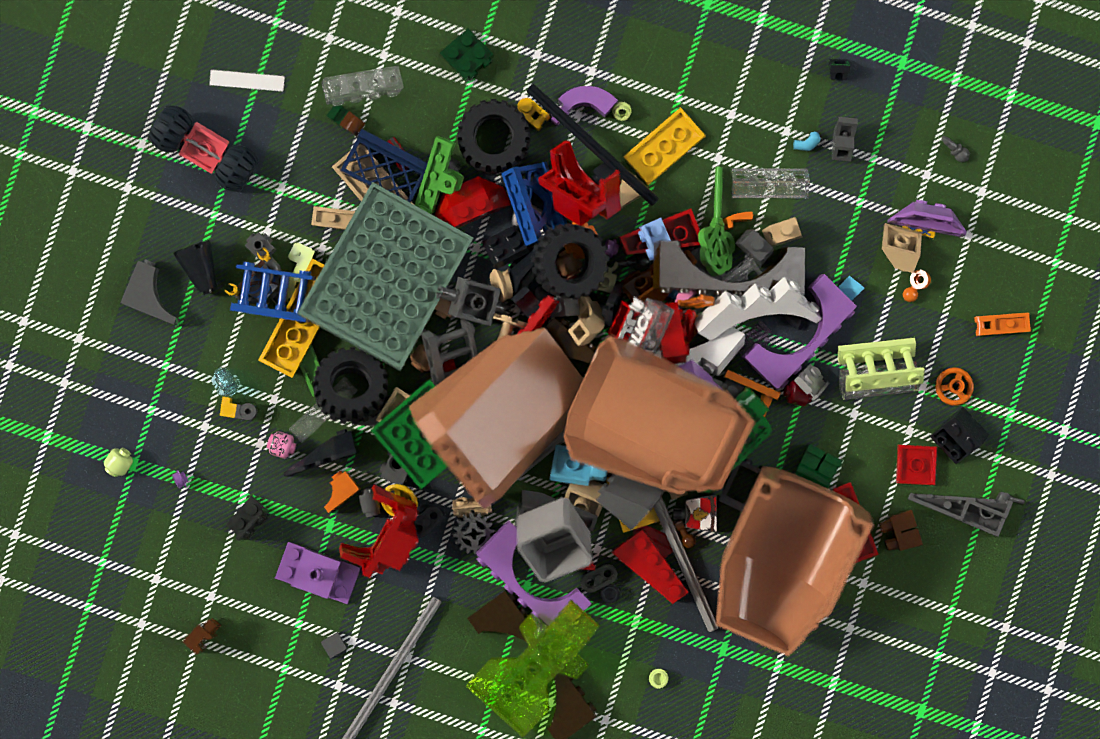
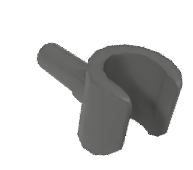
M1000 492L996 500H1010L1022 505L1025 502L1004 492Z

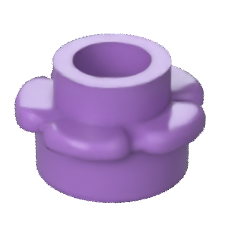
M608 239L605 243L607 247L605 255H609L611 258L617 254L619 244H616L615 239L613 241Z
M177 470V473L172 475L174 482L178 488L186 487L188 479L185 473H180Z

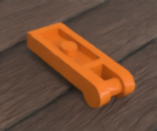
M1029 313L974 317L975 323H977L976 336L1031 332ZM984 322H990V329H985Z

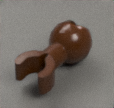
M681 520L674 523L682 536L681 542L683 546L693 548L696 543V537L688 533Z

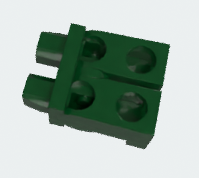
M807 444L794 474L828 488L843 461L811 444Z

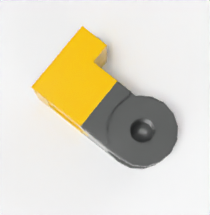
M222 398L220 416L244 420L256 418L258 409L254 404H232V398Z

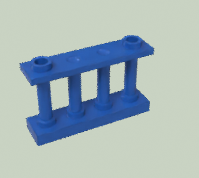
M243 262V265L237 264L236 268L244 269L240 300L237 303H231V311L310 322L297 315L306 298L308 279L316 280V276H311V272L300 270L299 274L257 268L255 263ZM252 271L263 272L259 303H256V306L249 305L248 301ZM271 274L282 275L278 304L275 306V309L268 308V304H266ZM289 277L301 278L297 305L294 312L286 311L287 307H285Z

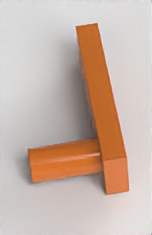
M726 369L724 377L763 393L760 399L768 408L773 398L778 400L780 392Z

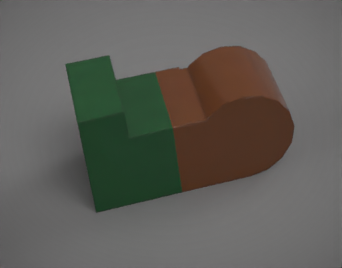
M337 102L326 115L329 120L355 136L360 133L365 125L362 120Z

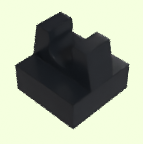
M829 59L831 80H835L837 73H842V80H847L848 73H850L848 59Z

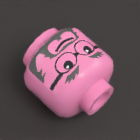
M281 431L271 434L267 443L269 453L286 459L290 454L293 455L297 446L292 435Z

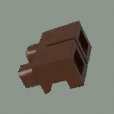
M908 509L888 516L886 520L879 523L882 533L891 531L893 538L884 540L887 550L897 549L902 551L923 545L918 528H914L917 527L912 510Z
M214 618L209 619L206 623L198 624L182 642L198 655L207 648L203 644L205 640L217 637L215 632L222 625Z

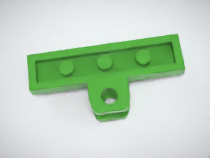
M441 136L435 138L415 202V206L430 214L435 211L440 191L452 194L454 191L461 189L464 179L463 175L459 172L448 169L456 143Z

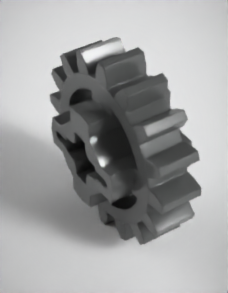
M470 512L469 517L462 514V521L457 519L459 525L453 526V529L457 530V532L452 533V536L458 538L454 541L455 544L461 543L460 550L466 548V553L469 554L470 550H473L474 554H476L477 549H480L492 537L490 534L494 533V529H489L492 522L486 523L487 516L480 518L481 514L479 512L476 516ZM476 521L481 522L485 528L478 527ZM468 522V526L462 529L463 525ZM473 528L478 532L475 534V537L468 534L472 532ZM485 536L484 540L478 544L480 538ZM461 538L470 540L471 545L466 544Z

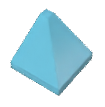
M848 276L838 286L851 301L864 289L851 276Z

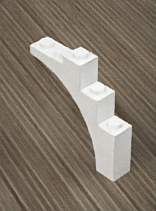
M783 277L770 290L754 284L740 298L736 294L732 295L727 291L723 292L715 300L714 305L706 308L695 319V326L699 334L712 341L734 325L764 315H796L807 318L815 323H818L822 317L819 313L820 308L818 305L807 301L800 293L799 284L794 280L790 281Z
M731 327L714 340L690 348V355H687L686 362L692 359L700 367H703L706 372L718 376L744 346L745 334ZM647 350L661 358L660 351ZM678 363V364H674V365L680 366V365H682V364H684V363Z

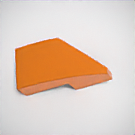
M753 212L737 213L723 219L725 224L724 230H732L733 222H751Z

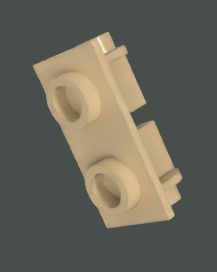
M460 497L452 500L454 517L462 518V514L469 517L471 510L475 511V516L478 512L481 516L492 513L491 505L484 509L474 498Z

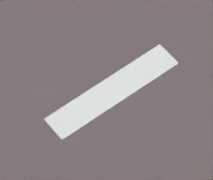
M211 70L210 85L283 91L285 76Z

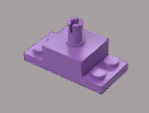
M288 542L275 579L287 582L293 587L315 595L348 604L361 567Z

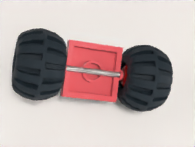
M171 105L165 107L149 133V139L152 144L161 151L174 153L185 142L179 155L211 174L215 171L214 177L225 190L232 192L241 191L257 166L258 159L254 152L248 147L233 145L223 156L230 141L198 122L194 124L191 130L193 119L185 109Z

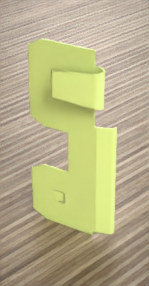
M294 243L288 255L291 261L297 263L293 273L299 274L300 270L306 271L315 253L312 248L300 243ZM289 277L286 302L292 297L296 290L295 285L297 282H300L301 278Z

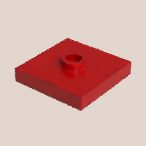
M898 445L896 483L935 485L937 447Z

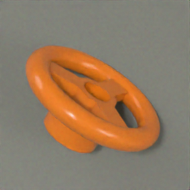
M954 367L944 370L938 376L935 388L938 397L944 403L957 406L964 404L970 399L974 384L971 376L965 370ZM956 373L955 378L949 384L941 385L947 375ZM962 376L966 379L968 383V390L966 394L963 393L965 384L961 380ZM954 383L958 385L957 390H954L952 387ZM950 390L951 393L957 394L960 399L951 400L942 391Z

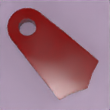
M647 525L633 530V534L643 528L664 558L673 552L665 533Z

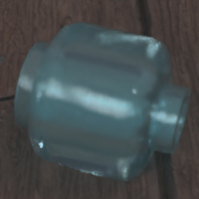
M224 367L217 369L211 379L217 393L226 397L235 394L240 385L238 377L231 368L224 369Z

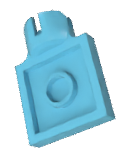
M556 445L550 481L588 486L591 480L606 481L608 471L571 459L567 446Z

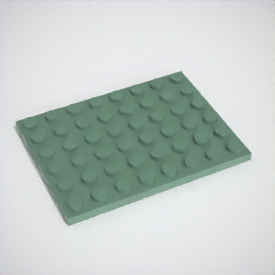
M372 182L297 315L392 367L401 370L440 298L436 297V292L444 293L438 291V287H447L469 248L473 237Z

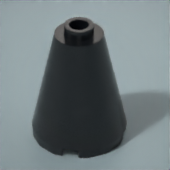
M205 240L173 252L175 258L199 293L203 292V295L214 292V287L217 284L210 240Z

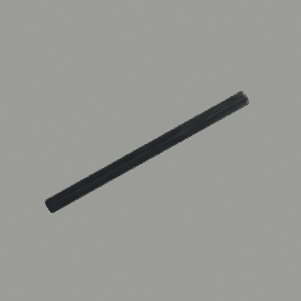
M532 84L528 87L527 93L610 169L614 172L618 170L620 178L651 206L655 205L659 198L536 85Z

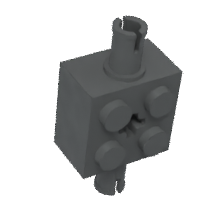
M458 277L455 290L439 286L437 290L444 292V294L436 292L437 298L451 301L448 314L457 318L491 326L494 313L506 316L510 314V312L503 309L511 310V305L498 302L501 289L491 285Z

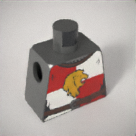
M716 495L684 500V508H673V520L684 519V526L686 528L717 532Z

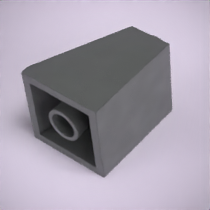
M613 473L607 480L609 485L605 483L598 491L601 495L596 501L630 530H633L650 512L666 490Z

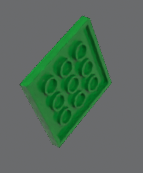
M430 379L371 429L372 433L420 489L425 487L448 467L420 430L409 409L412 403L436 386Z

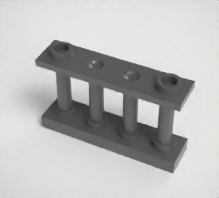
M465 319L460 320L462 329L438 337L429 331L421 333L432 381L436 386L459 369L448 372L443 371L442 364L445 361L466 354L469 355V360L478 355L474 340V326ZM464 336L465 347L442 355L439 353L438 347L440 344Z

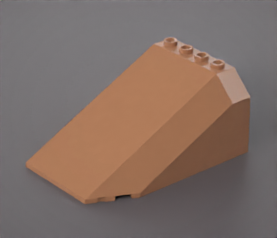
M540 328L531 332L525 331L522 334L502 336L412 403L409 409L416 424L432 447L476 502L486 509L513 485L566 427L569 409L582 384L583 378L546 328Z
M609 336L599 345L569 409L564 439L571 459L676 494H684L685 491L697 490L701 492L708 489H722L755 422L727 391L629 341Z

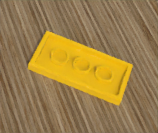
M680 107L623 158L649 186L705 138L706 135Z

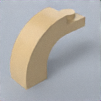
M581 296L578 299L580 315L577 316L579 320L568 330L578 346L589 344L602 331L605 325V318L602 317L600 305L597 301H592L589 296Z

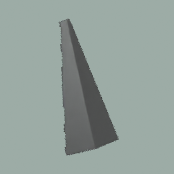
M910 493L908 497L910 501L996 537H999L1013 504V501L930 494Z

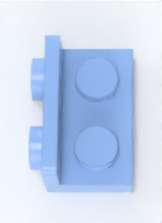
M661 218L640 226V231L638 232L642 243L646 242L648 247L646 253L649 260L653 261L654 242L660 240L671 241Z

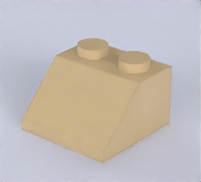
M591 480L588 486L570 483L564 498L569 499L573 506L599 516L603 506L596 500L601 495L598 491L604 484Z

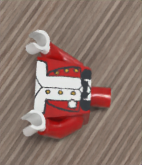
M634 297L632 305L621 301L608 334L626 341L634 340L638 343L632 337V334L638 340L641 337L635 330V327L639 329L638 320L641 316H644L642 313L644 306H646L644 302ZM645 316L640 321V326L642 328L646 324L647 318ZM651 322L646 335L652 336L656 332V326ZM639 329V331L643 334V336H644V334H645V332H646V329H645L644 331H641V330Z

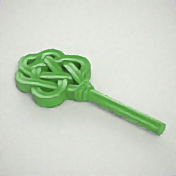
M715 167L714 218L710 226L702 228L698 234V241L701 245L700 261L712 276L722 275L725 271H729L732 268V253L735 250L734 238L729 232L724 231L725 224L721 218L723 167Z

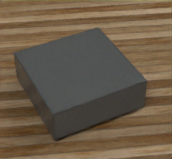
M338 632L321 641L329 658L347 649Z

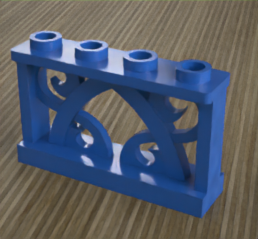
M547 162L522 167L517 166L501 173L525 246L540 243L538 239L542 235L541 228L545 232L548 230V227L554 229L557 225L567 224L565 216L554 210L552 192L539 185L538 178L549 171ZM533 172L535 177L531 181V174ZM526 173V179H523L521 174ZM533 192L543 200L544 208L542 215L532 207L530 200Z

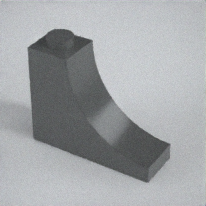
M146 259L144 263L138 261L120 303L177 326L180 319L167 311L158 296L157 277L160 269L155 267V263Z

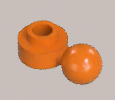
M916 270L911 274L910 283L912 286L903 291L905 301L914 302L918 298V289H925L930 285L931 277L928 272ZM921 277H924L923 283H920Z

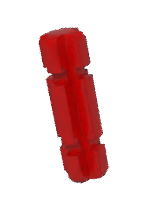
M687 309V312L684 313L683 326L686 327L687 333L684 341L691 342L694 336L695 310Z

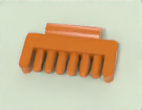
M700 295V297L688 300H678V306L685 308L694 307L696 309L712 306L715 303L714 297Z

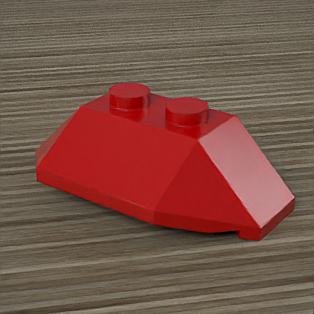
M478 176L462 183L461 189L454 191L452 194L443 192L435 217L458 229L506 208L511 203L504 187Z

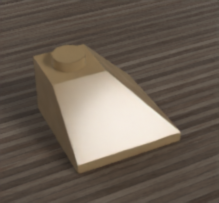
M885 223L882 250L894 268L904 272H914L920 258L922 233Z

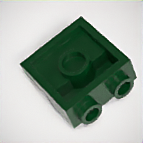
M469 28L440 52V55L464 82L468 79L470 81L479 74L477 71L482 67H488L493 62L492 52Z

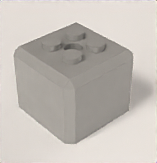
M560 498L518 516L516 520L517 549L539 581L548 582L591 564L590 531L569 499Z

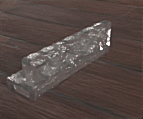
M732 169V198H808L810 180L808 169ZM736 175H744L746 178H737ZM763 175L765 178H758L756 176ZM782 175L784 178L778 179L775 176ZM794 176H804V179H797Z

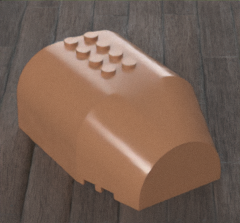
M763 467L722 555L716 625L789 656L805 640V637L818 627L822 619L832 612L873 525L871 515L859 504L837 492L778 468Z

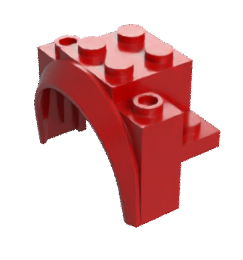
M565 140L550 150L552 169L539 177L538 182L539 185L552 192L555 211L577 225L582 226L598 214L609 219L621 210L620 175L618 170H615V173L605 180L601 179L599 185H597L579 165L570 141Z
M375 484L371 488L374 493L373 499L391 507L394 514L393 518L387 519L372 547H357L346 543H341L339 547L340 557L362 566L363 576L368 578L371 577L373 572L383 574L385 569L389 567L400 571L402 566L407 564L410 556L409 553L418 544L414 524L419 513L416 502L387 491Z

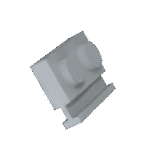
M811 363L794 380L807 395L809 393L812 395L813 401L830 384L828 381L825 383L822 380L823 376L817 367H813Z

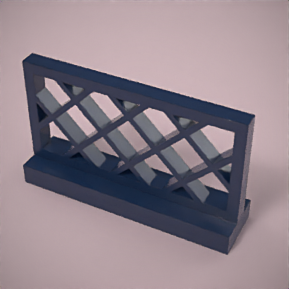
M361 129L340 172L369 187L372 182H378L379 186L382 187L381 181L391 178L394 188L388 191H395L396 195L399 196L398 190L408 187L410 196L406 201L411 203L423 180L427 163ZM359 144L367 147L369 154L358 157L356 150ZM383 155L386 163L375 166L373 156ZM370 157L373 166L362 169L360 160ZM357 161L360 168L359 171L351 172L346 169L349 163ZM394 163L400 164L403 172L392 174L390 165ZM387 166L390 175L379 178L377 168ZM374 170L377 179L372 181L365 179L364 172ZM415 172L420 177L418 181L409 183L407 173ZM404 175L407 184L396 187L394 177Z

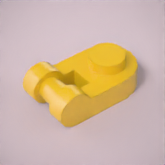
M523 98L517 104L518 110L524 114L526 121L537 131L541 129V125L545 120L548 121L551 118L545 110L530 98ZM537 112L540 116L535 120L532 116Z

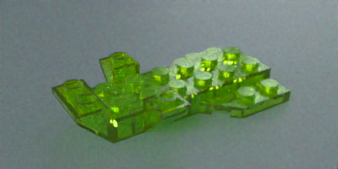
M570 600L547 626L531 613L519 626L528 644L526 649L518 657H491L471 678L466 687L523 738L549 711L547 684L558 673L577 679L589 667V664L577 653L584 647L600 625L573 600ZM530 668H534L536 671L531 672Z

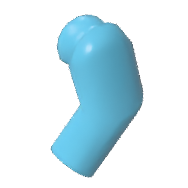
M811 132L805 141L794 140L793 149L811 151L820 143L819 133Z

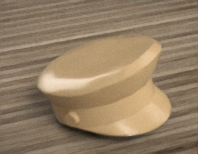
M509 268L506 271L493 269L490 273L491 285L501 289L498 299L501 302H505L513 297Z

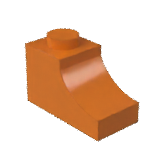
M340 470L332 476L333 481L330 482L333 488L332 496L324 506L328 513H331L361 490L348 471L342 472Z

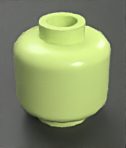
M125 448L112 449L104 461L105 471L114 477L125 475L133 463V459L130 456L131 453Z

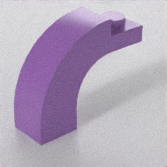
M593 86L573 88L558 99V103L562 106L561 109L567 115L576 107L588 106L595 109L604 118L618 102L607 91ZM551 118L553 124L556 126L560 124L556 118Z

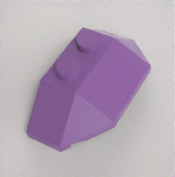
M923 200L912 202L890 217L887 222L889 224L957 237H964L967 233L952 209H948L946 205L938 203L935 206L927 205V201Z

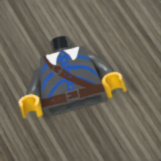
M262 247L266 252L264 256H260L257 252V256L261 261L255 267L282 271L275 259L269 256L267 248ZM252 271L248 295L249 305L256 306V303H259L263 272ZM271 274L266 304L269 305L271 301L276 305L278 304L282 275ZM242 282L238 286L229 283L234 289L232 292L227 290L225 292L229 295H235V298L240 300Z

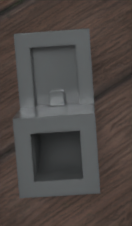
M838 117L833 133L832 160L851 162L854 151V136L858 125L857 118Z

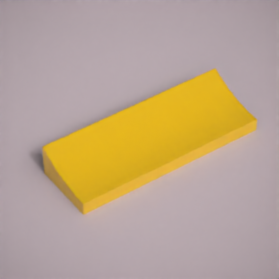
M312 258L306 271L311 272V276H316L317 279L324 264ZM308 279L306 297L316 280ZM300 282L287 305L286 311L294 312V309H296ZM280 318L258 361L294 378L320 327L312 322Z

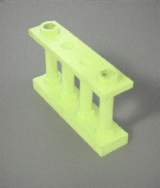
M915 338L838 346L839 365L847 364L849 375L846 376V392L923 384L924 367L915 368L912 357H915L916 351ZM904 358L907 369L896 370L893 359ZM885 360L888 371L877 372L874 361ZM866 362L869 373L857 374L855 363Z

